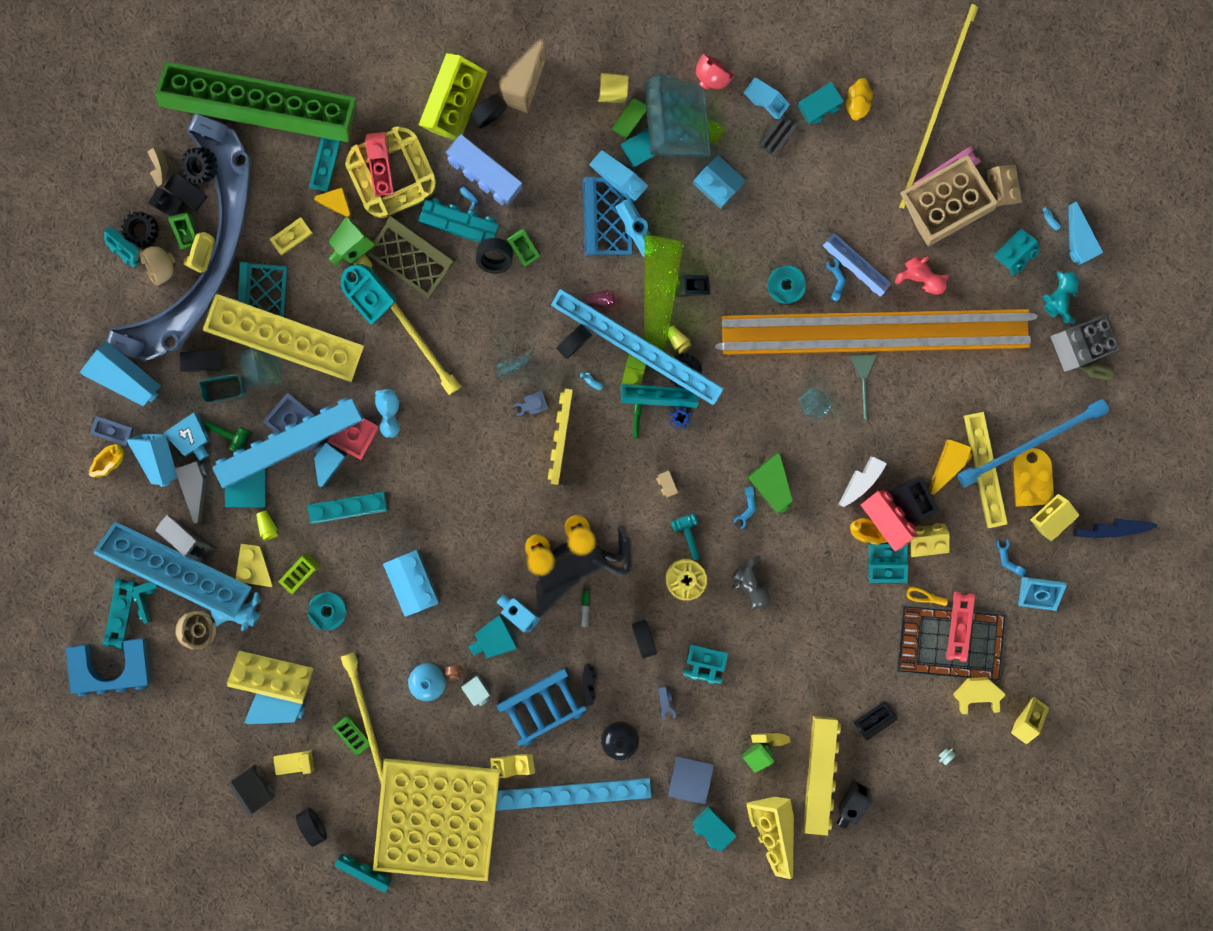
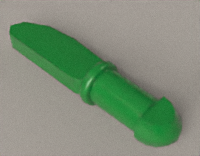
M634 404L633 438L636 439L639 437L642 404Z

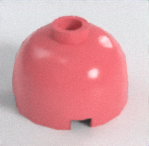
M703 53L696 65V75L700 80L699 84L706 90L710 88L715 90L723 89L735 76L730 69L726 72L721 62L710 55L706 56L705 53Z

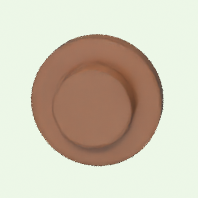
M450 666L446 668L444 674L446 677H449V680L461 678L460 675L464 674V671L461 670V666Z

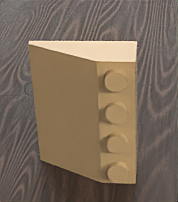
M539 40L508 71L507 76L502 77L500 87L503 99L508 107L528 113L546 60L544 41Z
M968 155L900 193L920 235L928 247L995 210L998 204Z

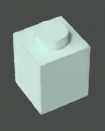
M479 675L462 685V690L473 706L477 704L482 706L489 701L488 697L491 693Z

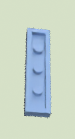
M835 233L823 245L830 254L834 255L858 279L867 284L880 297L891 285L889 280Z

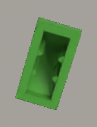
M521 229L507 239L524 267L540 257L524 229Z

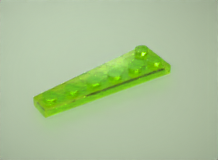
M646 234L644 339L665 351L683 241Z

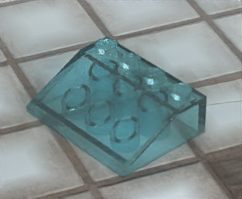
M660 73L644 82L651 154L663 157L711 156L704 88L698 83Z

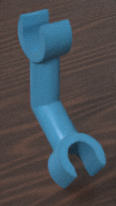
M834 257L833 260L836 266L831 267L826 262V268L832 271L838 280L830 300L837 302L842 294L846 278L838 267V259Z
M752 486L745 488L748 508L741 516H737L733 520V523L738 519L743 520V524L739 529L745 527L746 521L756 511Z
M1005 539L1006 545L1004 548H1001L997 540L996 547L1000 551L1002 566L1024 577L1027 570L1009 561L1007 552L1009 541Z

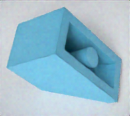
M329 443L321 444L315 451L317 455L314 460L318 485L320 487H325L347 457Z

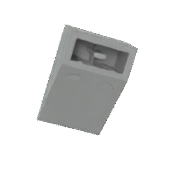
M1106 314L1050 336L1064 372L1120 350Z

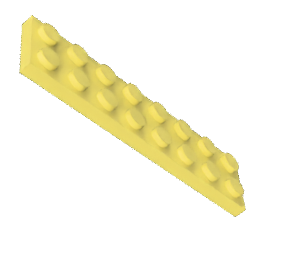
M215 294L203 328L205 332L352 382L364 348L363 345Z

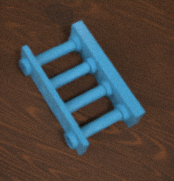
M565 667L497 704L500 712L505 710L509 714L521 736V739L517 740L518 747L522 744L524 747L534 742L533 739L573 717L578 719L585 714V704L581 707L578 706L565 682L568 676ZM554 683L557 686L559 685L572 709L571 712L564 716L561 715L548 691L550 690L549 686ZM536 693L542 694L555 718L553 722L547 725L544 724L532 702V695ZM521 701L523 704L525 703L538 727V730L530 734L527 733L515 710V704Z

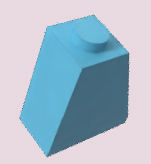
M142 433L127 440L151 484L164 487L170 485L171 481L178 478L166 435Z
M256 693L245 723L296 722L298 718L302 719L306 708L303 705L305 702L300 704Z

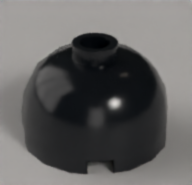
M614 722L604 729L601 736V745L603 751L609 757L615 760H625L635 754L639 746V737L632 725L626 722Z

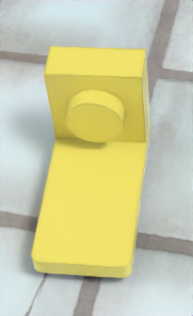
M312 750L273 757L276 775L302 771L303 774H308L314 770Z

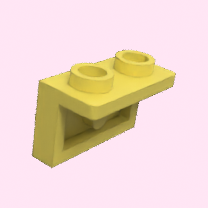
M936 523L927 526H915L918 537L910 542L911 557L949 553V531L946 524Z

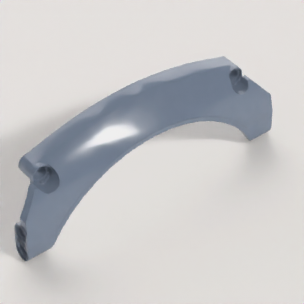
M195 113L187 132L198 147L210 149L209 153H214L213 159H217L215 165H218V168L215 170L218 172L214 175L219 203L217 237L207 270L202 272L190 290L175 304L147 320L136 324L111 328L107 341L122 354L138 360L150 361L167 354L169 350L178 351L181 349L183 343L211 307L215 294H218L234 262L245 224L249 201L252 159L245 153L246 151L235 130ZM246 157L245 164L239 166L238 159ZM171 337L176 339V344L173 347L168 345V340Z

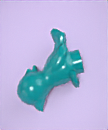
M1060 271L1057 272L1059 279L1058 289L1051 296L1046 294L1042 298L1046 303L1044 308L1050 316L1055 317L1058 315L1062 317L1064 323L1075 324L1076 319L1069 312V294L1076 296V293H1078L1079 278L1074 272L1063 273Z

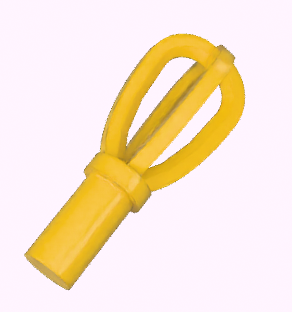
M909 587L907 590V598L912 601L947 605L948 599L935 596L923 589ZM911 592H921L927 595L928 598L922 599L912 597Z

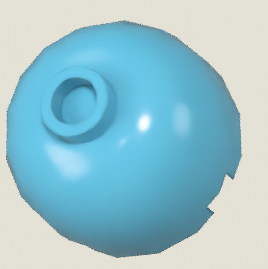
M423 663L416 666L408 679V687L411 694L416 699L424 702L438 699L444 693L447 685L444 671L432 663Z

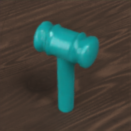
M692 513L691 515L672 520L671 525L676 533L679 530L684 531L693 560L701 558L690 528L698 526L697 516Z

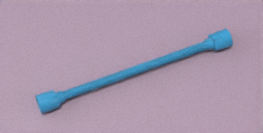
M1100 399L1087 406L1088 409L1084 413L986 463V465L975 469L969 468L957 474L960 484L965 488L979 481L978 477L984 474V472L986 473V471L1001 465V463H1005L1057 434L1072 428L1078 423L1091 418L1097 419L1109 413L1108 405L1103 399Z

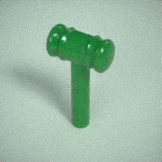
M208 420L204 424L205 428L231 440L229 449L232 452L243 449L248 436L251 434L248 429L239 427L238 432L234 434Z

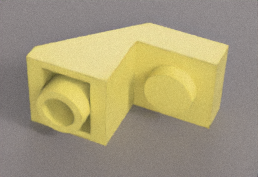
M518 754L490 759L491 769H500L499 778L535 773L533 754Z

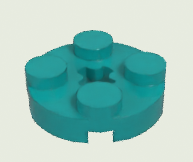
M782 266L775 269L769 276L767 290L772 299L781 304H791L798 301L806 290L804 275L793 266ZM789 280L791 282V289L787 288L784 290L781 283L782 281L786 282Z
M333 592L320 593L309 603L308 618L313 626L321 630H333L339 627L347 615L344 600ZM324 606L332 608L331 616L328 614L323 615Z

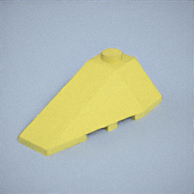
M771 797L748 802L747 809L752 827L757 826L761 835L758 837L759 842L764 843L768 850L766 857L775 876L792 879L794 815L791 799Z

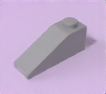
M196 461L175 469L194 524L202 522L207 482L205 475L208 474L206 466L201 464L200 461Z

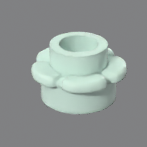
M946 748L939 755L941 758L939 762L946 766L956 756L953 752L954 749L952 748L949 751Z

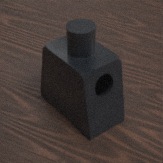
M855 780L852 781L838 806L840 817L836 823L840 827L846 829L850 822L854 824L859 822L872 802L869 788Z

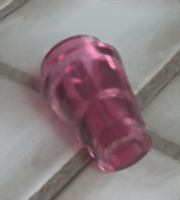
M604 290L586 295V303L592 307L610 309V307L615 306L614 291Z

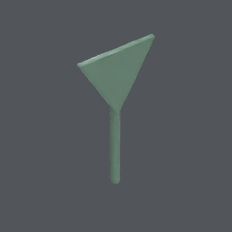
M877 354L849 355L862 379L865 420L868 418L866 378Z

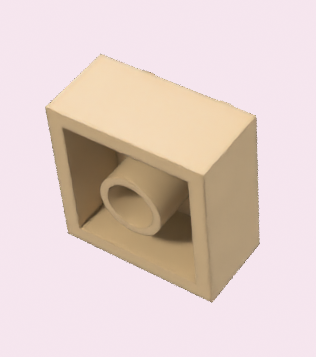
M669 471L657 475L658 478L656 480L658 485L661 484L662 486L661 492L663 496L669 497L678 493Z

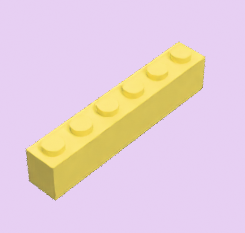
M813 716L803 822L805 834L828 835V830L832 829L830 811L834 809V799H831V796L836 788L833 773L837 772L835 754L839 752V742H836L837 735H840L841 723H838L837 718Z

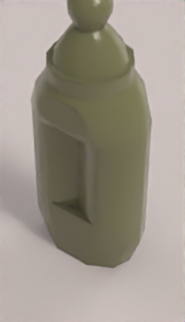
M1091 363L1078 367L1079 370L1082 369L1091 378L1110 381L1114 376V369L1110 366Z

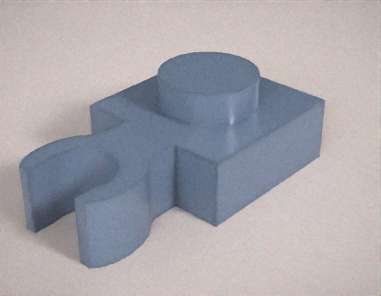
M542 391L524 397L526 402L524 404L517 403L513 405V408L517 406L522 408L521 413L516 414V416H521L528 410L530 415L548 409Z

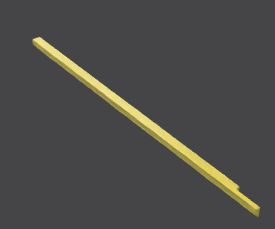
M971 4L906 189L913 185L971 21H974L978 6ZM902 198L899 208L904 209L906 204Z

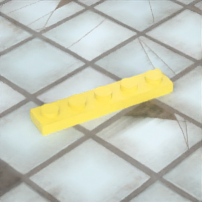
M565 389L564 393H560L559 404L563 405L562 411L557 413L556 423H560L559 431L555 430L553 441L557 442L556 450L552 449L551 461H554L553 468H549L548 480H551V484L559 485L573 393L571 389Z

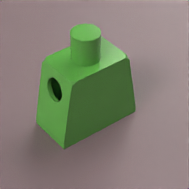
M346 217L329 240V244L335 251L328 259L336 266L343 258L353 264L375 244L357 224Z

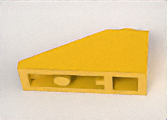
M946 440L928 489L931 495H935L966 463L970 462L973 454L970 452L972 447L953 440Z

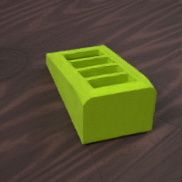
M306 552L278 582L293 594L320 564ZM300 566L307 574L304 575L297 567ZM292 572H294L296 575H298V576L301 578V580L299 581V580L292 574ZM287 577H289L296 585L293 586L287 580Z

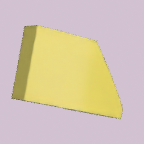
M780 733L751 735L752 743L768 742V746H782L790 743V737Z

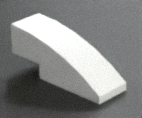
M870 457L863 473L859 471L854 472L838 505L845 507L863 495L878 479L887 463L875 457Z

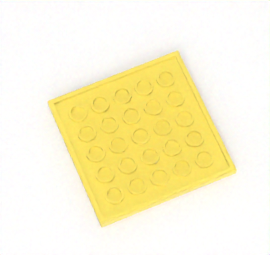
M384 758L373 871L488 881L500 769Z

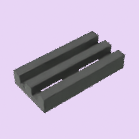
M782 115L759 146L775 157L798 125L793 124L790 119ZM782 121L785 122L768 146L764 145ZM789 125L791 129L788 131V133L785 135V137L782 139V141L779 143L776 149L772 151V146L775 144V142L778 140V138Z

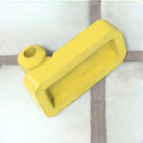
M206 232L197 233L190 256L184 259V265L199 273L205 272L214 248V237Z

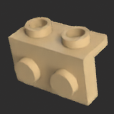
M1016 165L997 166L986 170L988 187L998 202L996 207L1022 203Z

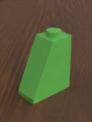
M776 453L747 478L776 513L780 511L784 513L791 507L790 503L793 500L779 453Z

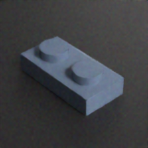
M96 416L90 434L128 446L127 440L131 439L134 428Z

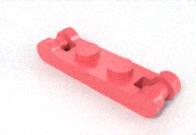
M954 592L946 660L953 661V659H959L960 662L967 661L975 594L968 593L964 595L961 592ZM961 602L967 603L966 608L960 607ZM955 646H960L961 651H955Z

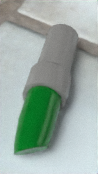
M585 590L582 593L581 627H589V590Z

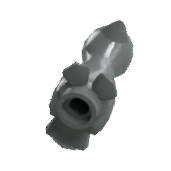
M759 556L749 558L747 566L744 568L738 566L732 576V579L735 580L732 589L736 590L740 587L749 594L751 601L750 610L765 608L770 602L768 587L764 586V583L761 587L758 586L755 566L760 561Z

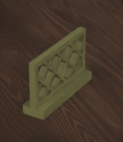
M395 216L388 218L386 225L373 242L375 245L366 253L427 298H430L456 261ZM389 228L395 232L396 241L386 242L385 233ZM408 241L411 243L412 252L402 253L400 242ZM397 243L399 254L389 255L387 244ZM384 245L386 256L378 257L372 252L377 246ZM416 253H425L428 263L417 264ZM413 254L414 265L404 267L402 255ZM399 256L401 267L393 268L389 258ZM439 263L444 269L440 275L433 276L431 264ZM428 265L430 276L420 278L418 266ZM415 267L417 278H407L405 269ZM431 278L432 287L427 292L422 288L421 280Z

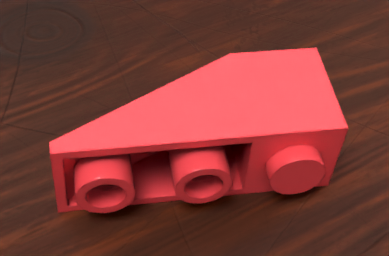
M386 132L367 134L365 143L374 196L394 194Z

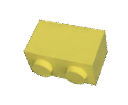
M1057 494L1030 520L1038 531L1052 542L1080 515L1067 499Z

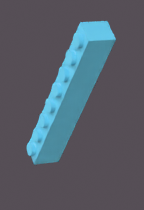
M346 397L338 401V405L333 408L328 406L321 409V414L315 417L312 414L303 418V423L299 425L293 423L285 427L286 431L280 434L278 431L268 436L269 439L264 442L258 440L252 443V448L246 451L243 448L234 452V456L229 459L227 457L216 461L217 465L212 468L221 487L227 488L363 421L364 419L355 400Z

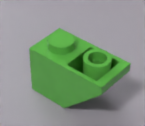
M756 743L741 755L754 773L775 762L772 758L774 753L766 743L763 745Z

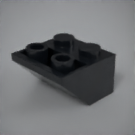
M917 476L888 491L893 497L894 504L905 513L904 517L908 523H915L939 511L922 476Z

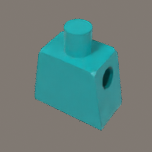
M501 614L476 632L475 636L478 641L469 645L473 656L484 651L487 658L512 651L518 647Z

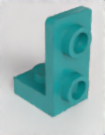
M153 582L133 587L132 596L134 601L138 603V616L144 624L152 622L143 592H145V595L157 592L156 588L161 587Z

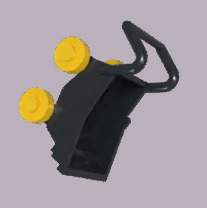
M573 515L567 519L565 532L569 537L568 542L558 545L551 553L550 543L545 536L535 534L527 539L525 550L528 555V566L533 573L539 574L540 577L535 586L538 609L541 616L572 586L580 583V578L600 568L616 575H625L631 570V539L624 526L618 527L619 553L617 555L601 549L595 543L594 536L590 531V525L587 519L581 515ZM624 559V566L619 568L608 561L617 563Z

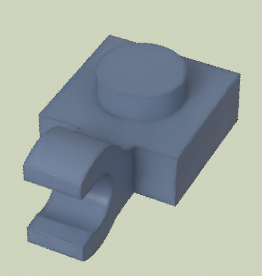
M665 685L658 686L662 719L666 720V712H671L673 718H676V712L669 706L668 702L672 701L670 689L666 690Z

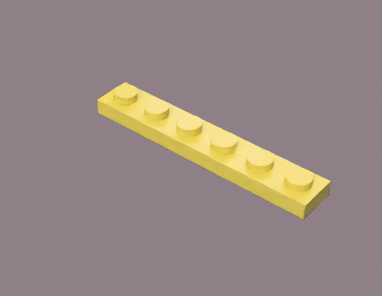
M984 412L964 416L969 444L972 447L974 468H979L994 460ZM995 467L986 471V473L984 472V474L978 477L979 481H977L987 528L1007 525Z

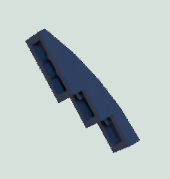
M1114 518L1113 526L1094 523L1093 531L1074 528L1073 536L1090 538L1121 537L1157 528V524Z

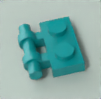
M109 226L104 231L105 244L112 253H117L126 265H131L135 269L139 265V250L137 246L132 242L129 243L120 231L114 230Z
M690 644L686 663L693 665V669H685L683 676L690 677V680L694 681L697 679L707 681L708 684L712 685L713 683L721 684L722 677L715 676L716 670L724 672L728 653ZM699 667L710 669L709 674L699 672Z

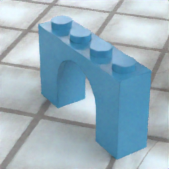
M147 637L123 641L125 668L121 676L115 680L104 679L95 672L92 666L90 644L67 647L66 657L71 694L77 693L78 696L90 695L89 692L96 691L97 694L109 693L108 690L116 689V692H123L128 690L127 687H135V690L146 689V685L152 683Z

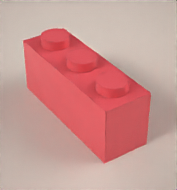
M877 491L861 504L894 551L902 549L918 537L915 526L911 522L908 523L904 517L905 513L894 504L893 497L888 491Z

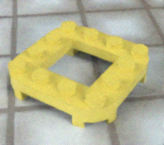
M394 127L386 133L389 154L402 149L416 180V183L394 192V194L385 197L374 196L371 173L367 166L369 161L365 142L360 145H354L347 155L345 165L363 206L376 218L393 216L424 202L436 191V178L415 133L407 128Z

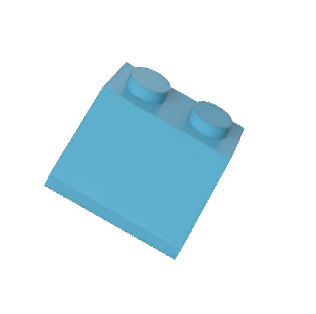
M718 155L694 179L693 185L722 209L747 180Z

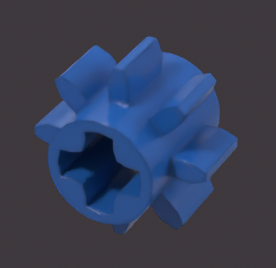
M675 407L676 413H669L673 416L669 423L674 422L676 424L674 429L681 425L684 430L685 423H692L688 420L692 413L687 414L685 412L686 407L682 411ZM677 413L685 415L686 418L683 419V423L675 420L678 417Z

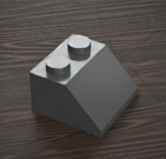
M255 765L237 775L228 783L248 816L275 797L273 786L270 783H266L263 778V771L259 767L256 768Z

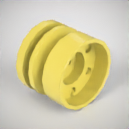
M679 559L668 567L665 582L668 590L674 597L681 600H693L704 592L707 585V576L704 569L696 561ZM684 575H687L689 578H692V580L688 582V585H685L684 582H681V580L684 579Z

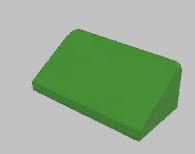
M633 98L611 130L625 140H628L649 110V106Z

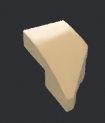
M152 148L147 153L156 169L150 172L156 185L160 187L165 182L169 166L163 150Z

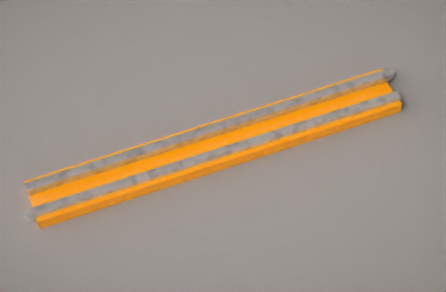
M1029 309L722 316V343L717 344L715 348L722 350V355L1030 348L1031 336H1028V321L1034 320L1038 316L1034 313H1029Z

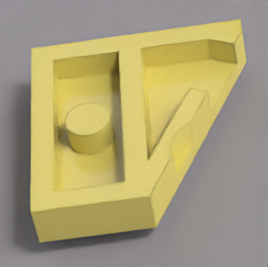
M241 544L236 580L247 584L273 587L261 546Z

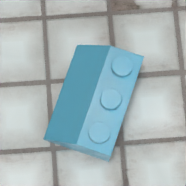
M419 549L383 564L405 617L440 603Z

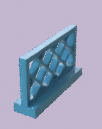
M585 177L583 179L585 256L632 255V237L627 234L626 238L624 236L626 231L621 233L614 226L621 217L613 206L619 200L624 201L625 199L604 178ZM596 183H604L609 189L601 195L596 190ZM610 190L618 197L612 205L604 198ZM600 200L609 206L604 214L597 210V203ZM610 209L619 216L613 224L605 217ZM601 219L610 226L604 233L597 228V223ZM611 228L619 235L613 243L605 236ZM602 238L611 245L606 251H598V242ZM620 238L627 242V250H619L615 246Z

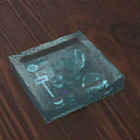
M527 352L510 362L505 360L497 364V369L494 372L500 379L533 360Z

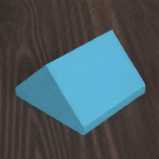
M1022 577L1018 606L1056 611L1067 584L1060 581Z

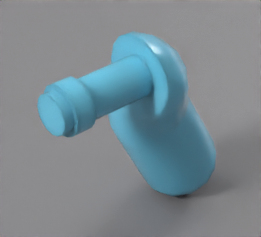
M462 187L460 193L472 203L469 210L474 211L478 201L466 187Z
M1043 208L1044 217L1048 224L1054 230H1059L1061 225L1053 218L1052 212L1047 208Z
M580 373V377H584V380L591 387L597 390L603 388V384L594 380L590 373Z

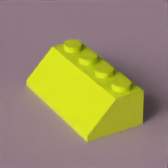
M446 53L419 126L453 141L460 134L463 136L487 71L462 56Z

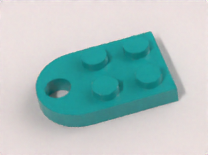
M364 264L352 265L342 273L341 288L343 293L370 325L375 324L398 300L374 271ZM351 271L356 274V281L351 279Z

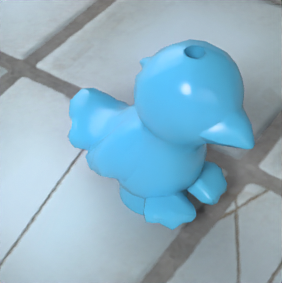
M392 389L377 390L375 392L377 395L375 397V404L383 417L380 423V431L384 437L394 438L400 431L396 413L401 400L398 399L396 391Z
M254 592L250 602L242 605L233 620L242 625L241 631L246 630L249 625L253 627L260 617V613L255 611L257 605L262 600L258 592ZM211 611L216 627L223 622L232 621Z

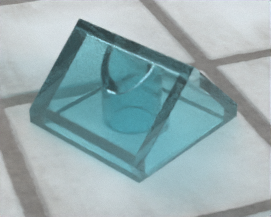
M254 348L238 352L245 390L283 384L277 356Z

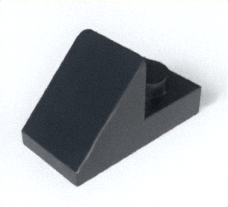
M157 186L148 204L169 216H174L182 201Z

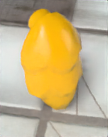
M865 78L857 80L847 92L846 109L854 121L866 116L872 105L873 91L868 80Z
M118 444L105 447L94 458L89 475L98 478L107 476L113 469H116L124 458L123 448Z
M868 518L855 520L850 525L851 534L861 542H869L875 545L888 542L874 522Z

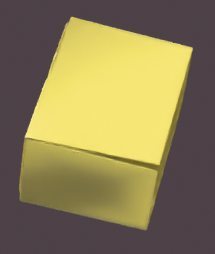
M601 73L598 102L625 103L628 96L629 77Z

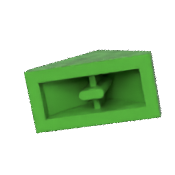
M189 213L170 216L169 222L180 249L192 247L197 234L194 216Z

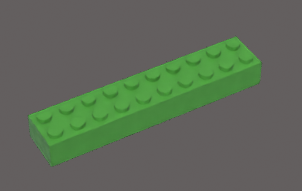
M165 62L155 92L159 107L343 142H349L357 112L356 97Z

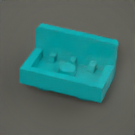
M1020 229L994 254V257L1008 268L1010 274L1014 276L1017 272H1021L1025 265L1038 255L1040 247L1036 239L1023 229Z

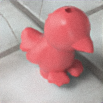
M916 256L905 263L907 270L896 275L895 283L900 284L905 279L924 282L925 285L922 289H925V292L939 295L946 290L949 274H934L926 264L929 257L920 260Z

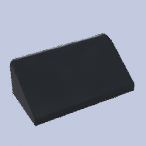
M884 701L853 723L867 741L898 719Z

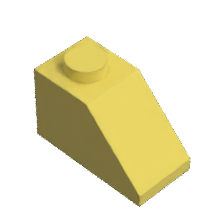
M1033 697L1015 721L1011 733L1025 744H1028L1040 734L1049 707Z

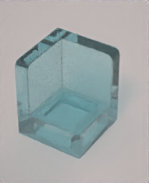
M810 388L798 399L803 414L820 419L832 409L828 395L813 388Z

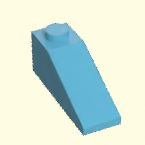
M603 150L589 164L626 199L630 198L632 202L637 200L648 187L634 172Z
M1076 201L1068 206L1069 249L1071 251L1069 254L1072 261L1080 265L1102 254L1103 251Z

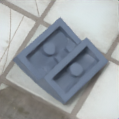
M676 757L667 797L705 805L714 765Z

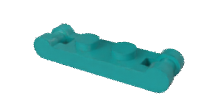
M116 578L114 582V592L106 632L103 638V646L109 647L112 645L116 646L117 649H123L124 647L123 641L126 638L133 603L132 592L134 591L133 587L136 586L134 581L124 582L123 579ZM121 589L127 590V595L121 594ZM113 632L119 633L118 639L112 638Z

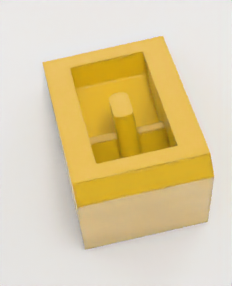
M342 188L315 196L314 200L349 219L352 218L347 197Z

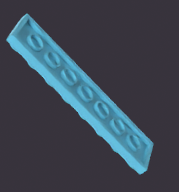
M117 522L113 523L94 550L95 555L232 621L252 591L251 586L199 561L185 557L180 552Z

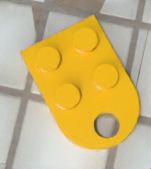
M1031 448L1016 456L1012 465L1015 507L1047 505L1054 498L1052 463L1049 456L1037 448ZM1030 452L1036 455L1034 463L1027 461V455Z

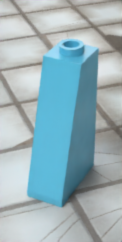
M107 340L95 351L80 371L82 375L142 406L148 401L152 403L159 395L157 390L161 385Z

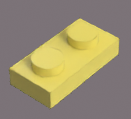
M300 217L270 238V241L280 255H284L313 233Z

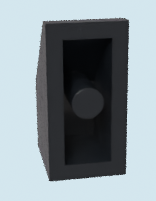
M678 275L666 277L667 297L710 295L709 276Z

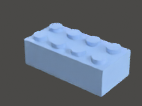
M461 134L446 152L448 163L456 170L461 168L466 178L472 182L476 180L479 188L487 194L491 192L494 200L502 206L504 204L509 206L523 189L522 183Z

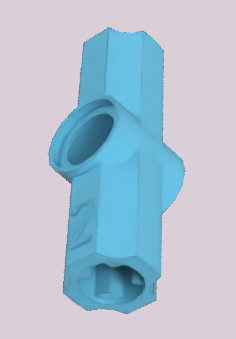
M628 198L617 204L615 208L625 224V231L633 238L642 256H647L658 249L648 231L646 220L641 218L632 200ZM635 223L639 226L638 232L634 229Z

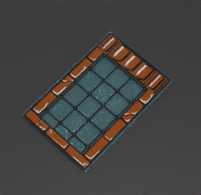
M903 604L897 673L961 679L988 677L991 681L1000 682L1006 613L973 610L968 658L966 662H960L959 659H953V661L946 660L952 608ZM955 646V651L960 652L961 647Z

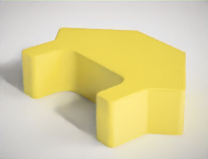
M988 677L968 678L953 695L959 701V708L962 714H968V705L970 703L991 702V709L996 713L1000 712V700L1005 696V693Z

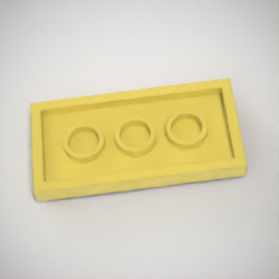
M239 651L227 681V686L303 704L314 668Z

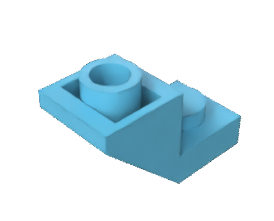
M754 78L743 92L754 105L763 106L775 119H780L790 105L778 91L757 78Z

